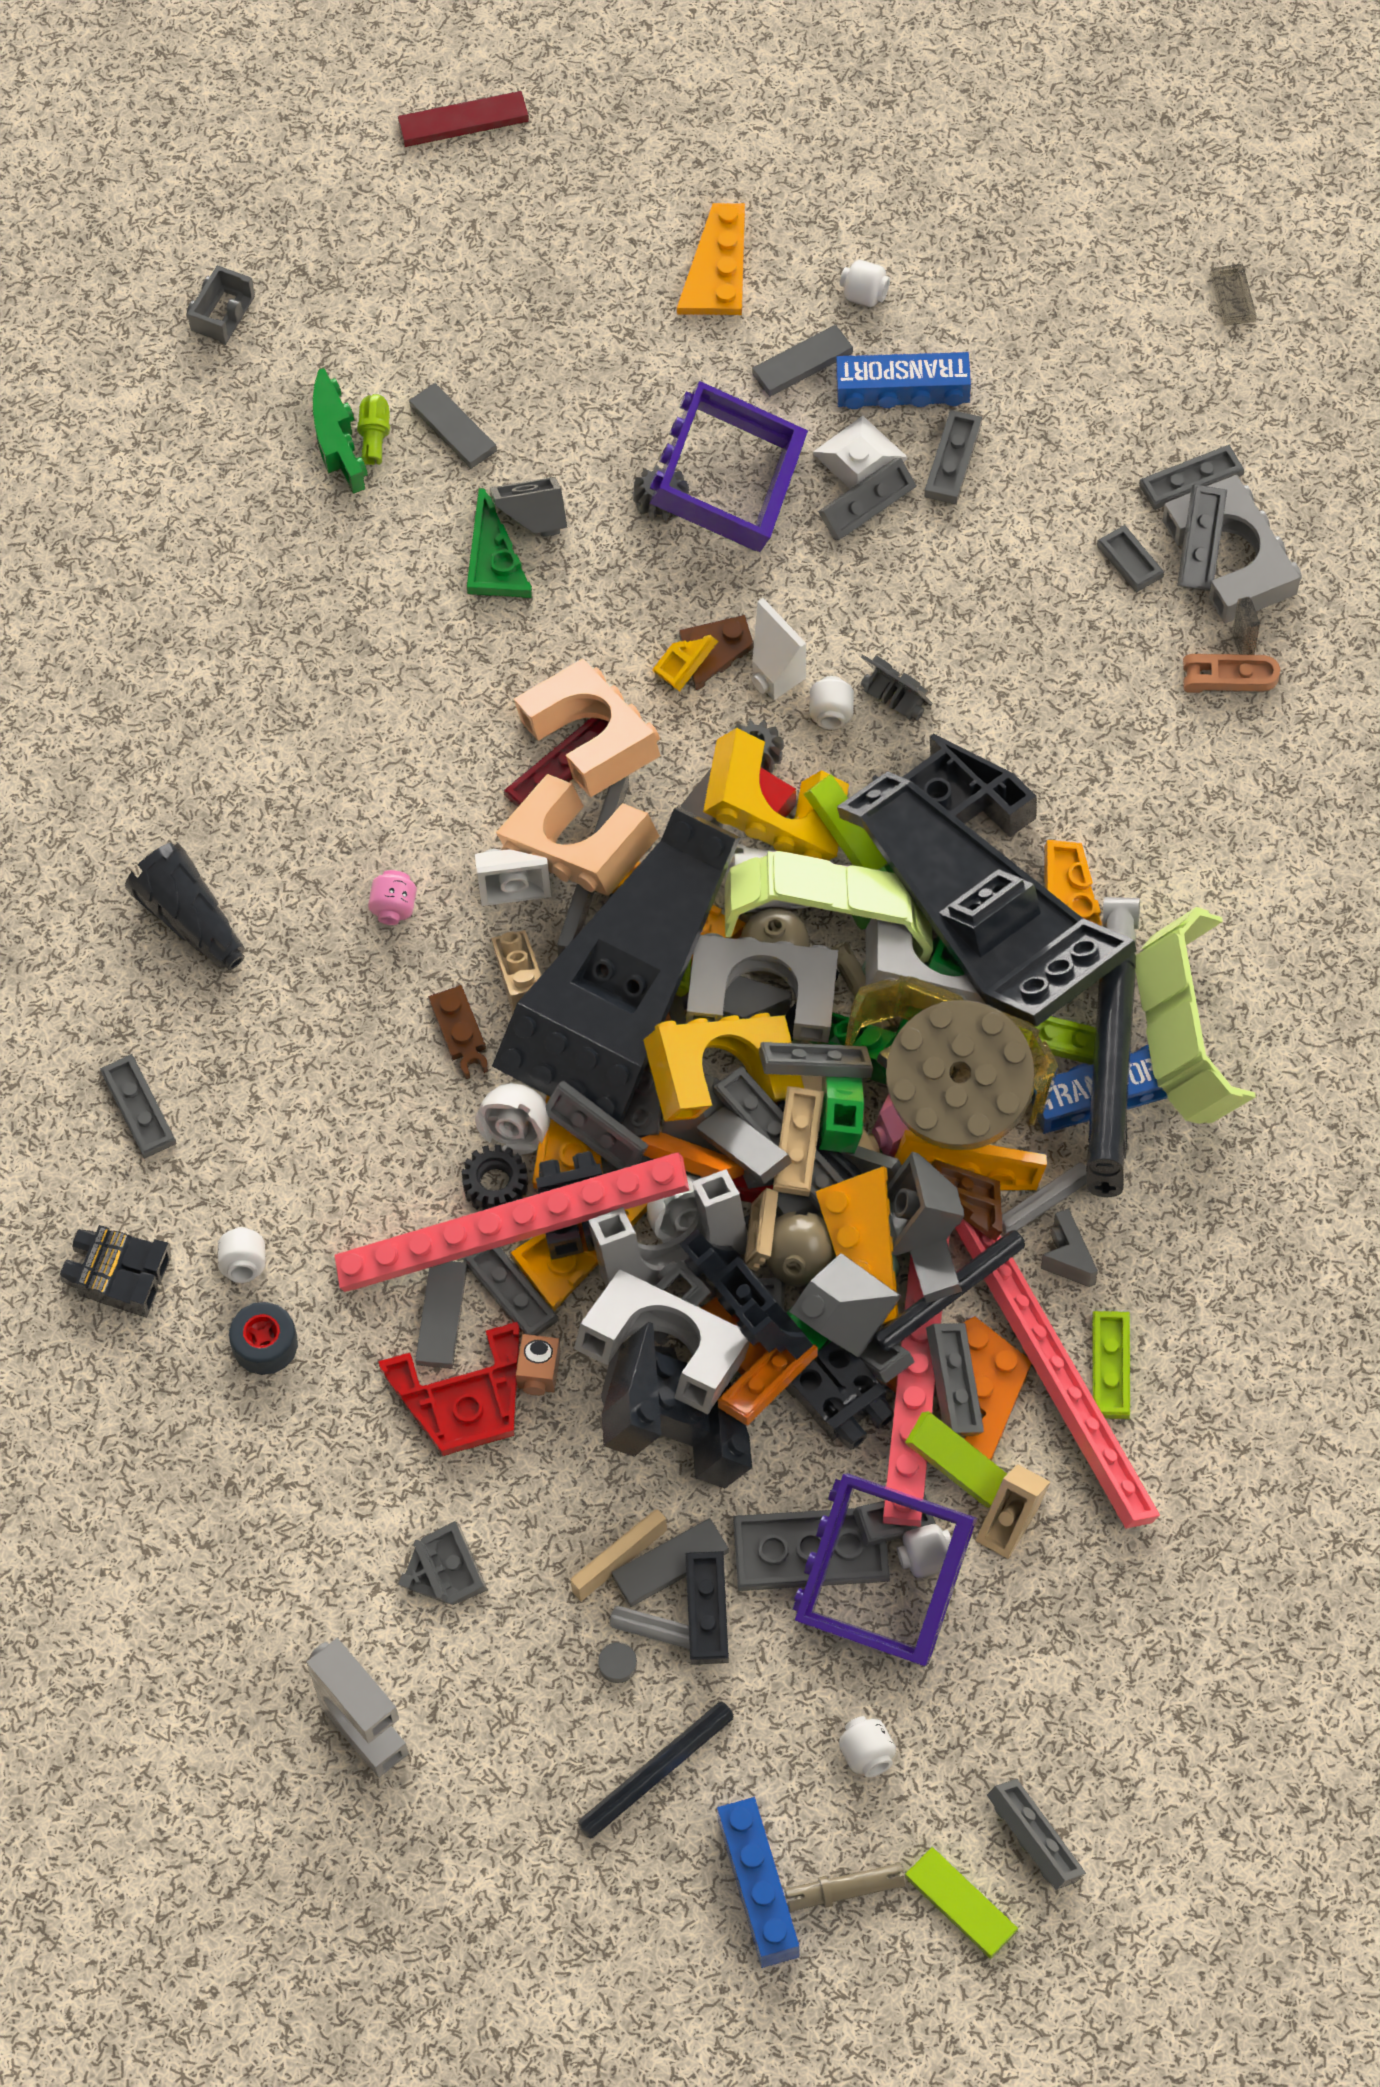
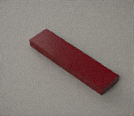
M522 91L398 116V123L405 147L529 122V115Z
M590 718L504 789V795L514 805L519 807L547 774L570 782L573 777L566 754L597 737L606 729L609 722L600 718Z

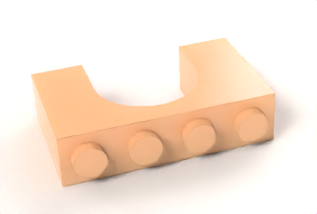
M584 659L579 660L514 698L520 721L538 741L578 719L600 718L609 722L606 729L597 737L566 754L573 779L590 797H593L661 756L657 745L660 737L655 727L650 722L646 724L642 720L637 708L633 704L627 705L624 702L618 688L614 685L610 687L606 683L602 672L597 667L592 668Z
M547 774L496 832L503 845L502 850L510 849L545 857L548 862V871L555 874L562 881L568 882L570 880L580 884L589 892L597 891L609 896L660 837L649 814L622 803L606 823L588 839L569 845L556 844L560 834L582 810L584 805L572 783Z

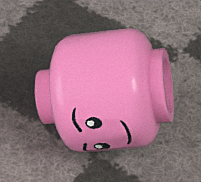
M396 870L385 871L383 875L377 876L372 882L368 908L372 914L378 917L379 922L386 925H397L399 921L411 917L417 887L406 873Z

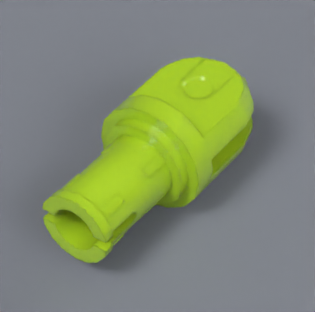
M379 394L364 397L359 406L357 432L363 437L361 458L365 465H375V459L376 464L380 465L382 463L383 438L390 433L389 405L386 399Z

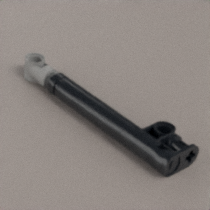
M1104 897L1103 927L1134 939L1136 944V932L1134 929L1139 930L1140 898ZM1135 953L1099 979L1086 1177L1088 1191L1093 1195L1104 1198L1118 1196L1124 1189V1159H1126L1127 1101L1136 968Z

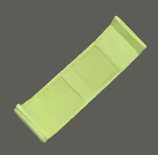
M768 851L764 857L751 858L731 867L725 883V937L731 938L740 914L772 900H779L903 924L912 934L913 950L917 957L923 963L928 962L933 951L931 924L895 873L854 865L846 867L832 864L828 860L783 851Z
M1195 907L1149 938L1141 948L1144 950L1136 955L1135 971L1141 1005L1147 1020L1146 1034L1155 1079H1157L1158 1087L1163 1088L1167 1093L1169 1101L1185 1121L1200 1124L1213 1123L1256 1096L1255 1092L1231 1086L1206 1056L1186 945L1222 923L1223 920L1220 916L1210 914L1208 910Z

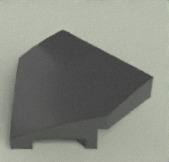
M456 1521L423 1537L421 1541L415 1539L413 1544L415 1549L405 1574L402 1573L398 1583L401 1587L450 1605H455L488 1590L460 1524Z

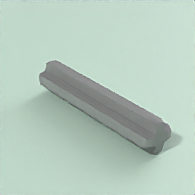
M1083 1163L1076 1164L1002 1215L1003 1232L1007 1234L1011 1230H1020L1086 1185V1166Z
M621 1606L614 1607L610 1617V1626L612 1628L690 1649L689 1625Z

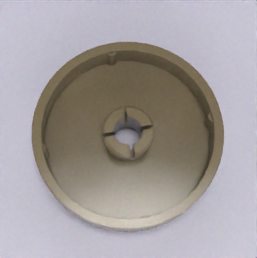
M955 1000L942 1002L926 1008L915 1015L896 1036L888 1055L886 1068L890 1098L902 1122L922 1140L951 1150L981 1148L1007 1135L1026 1113L1034 1090L1033 1058L1023 1033L1010 1018L999 1010L974 1001ZM953 1067L956 1070L959 1068L967 1069L971 1072L970 1078L963 1083L954 1082L950 1078L954 1072Z

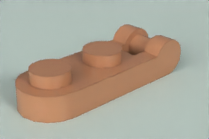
M1189 654L1183 658V670L1187 672V676L1183 679V687L1187 693H1200L1203 690L1269 691L1278 684L1281 669L1279 663L1274 658L1266 655ZM1202 670H1210V674H1200Z

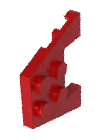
M518 1322L485 1331L495 1363L493 1366L428 1385H420L410 1352L378 1361L381 1373L442 1457L515 1435L516 1370L520 1337Z

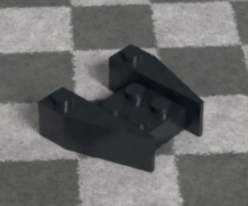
M934 733L929 736L930 757L902 776L916 784L964 824L983 811L1009 837H1012L1037 818V796L1014 773ZM877 775L872 777V782L878 778Z
M648 1322L621 1345L602 1411L603 1445L633 1457L661 1435L693 1447L695 1478L725 1489L752 1468L750 1436L747 1427L739 1420L719 1409L718 1400L709 1414H706L674 1398L681 1373L688 1363L655 1351L653 1323ZM730 1382L728 1383L720 1397L731 1387Z

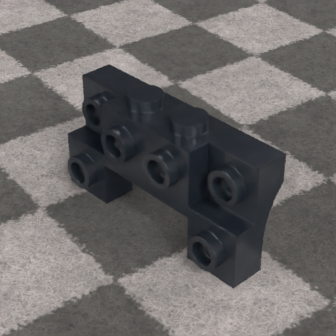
M697 1229L680 1243V1246L689 1255L684 1259V1262L697 1277L704 1273L723 1295L718 1301L732 1317L736 1314L740 1318L737 1322V1325L740 1327L739 1330L753 1346L760 1342L769 1353L775 1348L780 1353L787 1349L796 1360L813 1346L812 1342L756 1274L744 1263L742 1257L732 1246L715 1245L708 1241Z

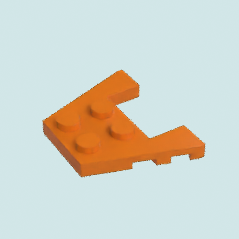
M974 1316L963 1323L966 1326L980 1411L984 1415L982 1418L984 1432L976 1436H966L964 1439L992 1461L1032 1363L1027 1356ZM898 1375L884 1383L895 1393Z

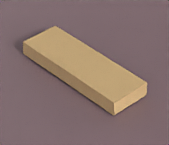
M787 1087L779 1147L789 1155L792 1163L774 1177L773 1190L809 1197L823 1091Z
M658 1509L652 1511L571 1578L572 1593L580 1602L611 1578L612 1571L629 1563L667 1531L666 1517Z

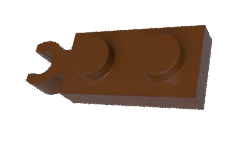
M462 985L428 996L452 1061L462 1058L460 1065L464 1078H471L468 1067L474 1063L479 1064L482 1067V1071L487 1073V1059L483 1054L478 1053L486 1049L485 1042Z

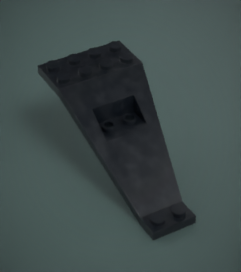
M887 771L837 806L841 819L864 828L985 1004L1037 1027L1137 952L1134 939L1082 918L908 779Z
M681 807L674 808L661 841L517 1002L492 1067L551 1097L557 1085L565 1081L622 1125L649 1061L643 1040L655 1030L656 1025L666 1020L741 837ZM602 964H605L609 969L607 976L601 972ZM632 980H636L639 983V991H635L632 988Z

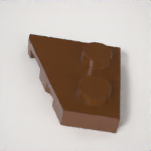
M745 615L679 630L681 641L686 640L689 642L703 639L707 635H711L718 641L692 675L696 690L703 688L705 682L718 672L722 673L728 669L734 660L742 658L753 650L754 643Z
M935 1159L931 1165L958 1190L961 1205L964 1209L963 1219L984 1235L996 1241L1003 1232L1000 1181Z

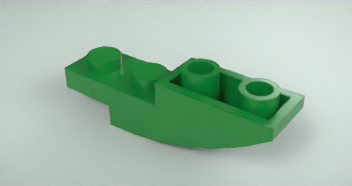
M322 368L317 372L313 391V417L319 450L328 474L341 469L352 493L355 494L365 490L364 477L368 476L363 459L361 457L356 458L353 453L355 446L350 435H352L351 422L355 421L349 403L343 404L340 399L342 392L336 378L330 379L325 368Z

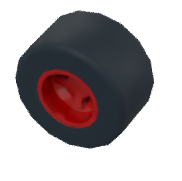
M269 1302L252 1303L237 1313L229 1328L232 1352L239 1365L251 1373L259 1375L274 1374L286 1368L295 1357L298 1340L294 1322L289 1313L277 1304Z

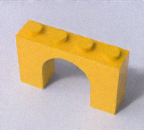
M739 728L733 729L716 740L703 809L704 813L716 818L722 824L731 825L743 831L750 838L759 839L773 846L777 851L828 861L837 857L838 843L804 796L805 792L830 774L821 770L801 782L794 819H788L776 813L768 805L761 792L759 773L765 742ZM834 777L844 793L848 795L849 784Z
M760 1013L749 1019H739V1016L733 1015L715 1022H708L706 1018H699L681 1025H676L675 1021H666L656 1025L655 1030L643 1040L664 1121L695 1119L712 1106L702 1067L703 1052L706 1048H720L735 1055L743 1063L748 1074L776 1105L781 1101H785L788 1086L804 1089L801 1075L764 1074L760 1060L759 1048L761 1042L792 1043L785 1016L770 1017L769 1013Z

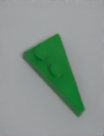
M479 488L467 579V594L532 598V586L530 581H527L519 557L515 554L508 533L500 522L492 498L486 493L485 489Z

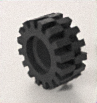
M495 1144V1151H489V1146L487 1145L482 1147V1154L475 1150L472 1153V1160L466 1159L464 1163L465 1169H462L463 1189L468 1202L472 1201V1206L476 1210L479 1207H482V1210L522 1199L523 1195L526 1196L528 1191L527 1168L525 1162L522 1163V1157L518 1153L514 1156L512 1148L507 1147L504 1152L501 1145ZM493 1169L502 1170L509 1176V1182L500 1190H488L481 1183V1179L486 1172Z

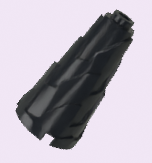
M170 842L157 848L137 865L142 870V873L138 878L131 871L126 879L125 889L182 940L187 941L197 951L208 957L219 969L227 968L232 970L244 960L243 952L245 948L232 930L227 917L218 906V901L200 876L187 851L178 842H176V845Z

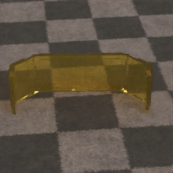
M900 975L899 979L894 981L887 979L860 987L851 1007L845 1046L853 1045L862 1027L897 1016L909 1021L915 1015L933 1005L964 999L958 994L912 976L904 977ZM1002 1012L1023 1033L1032 1053L1035 1074L1034 1087L1037 1094L1029 1124L1034 1126L1039 1114L1044 1113L1050 1100L1059 1065L1047 1042L1044 1040L1042 1043L1039 1037V1029L1027 1021Z

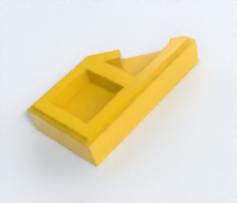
M707 635L703 639L672 643L652 671L680 692L718 641L711 635Z

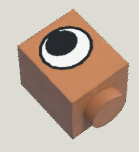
M522 1334L516 1370V1381L519 1389H523L525 1393L535 1396L544 1395L545 1392H555L561 1355L559 1338Z

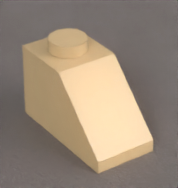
M1017 1464L1003 1478L975 1541L1009 1559L1038 1511L1050 1481Z

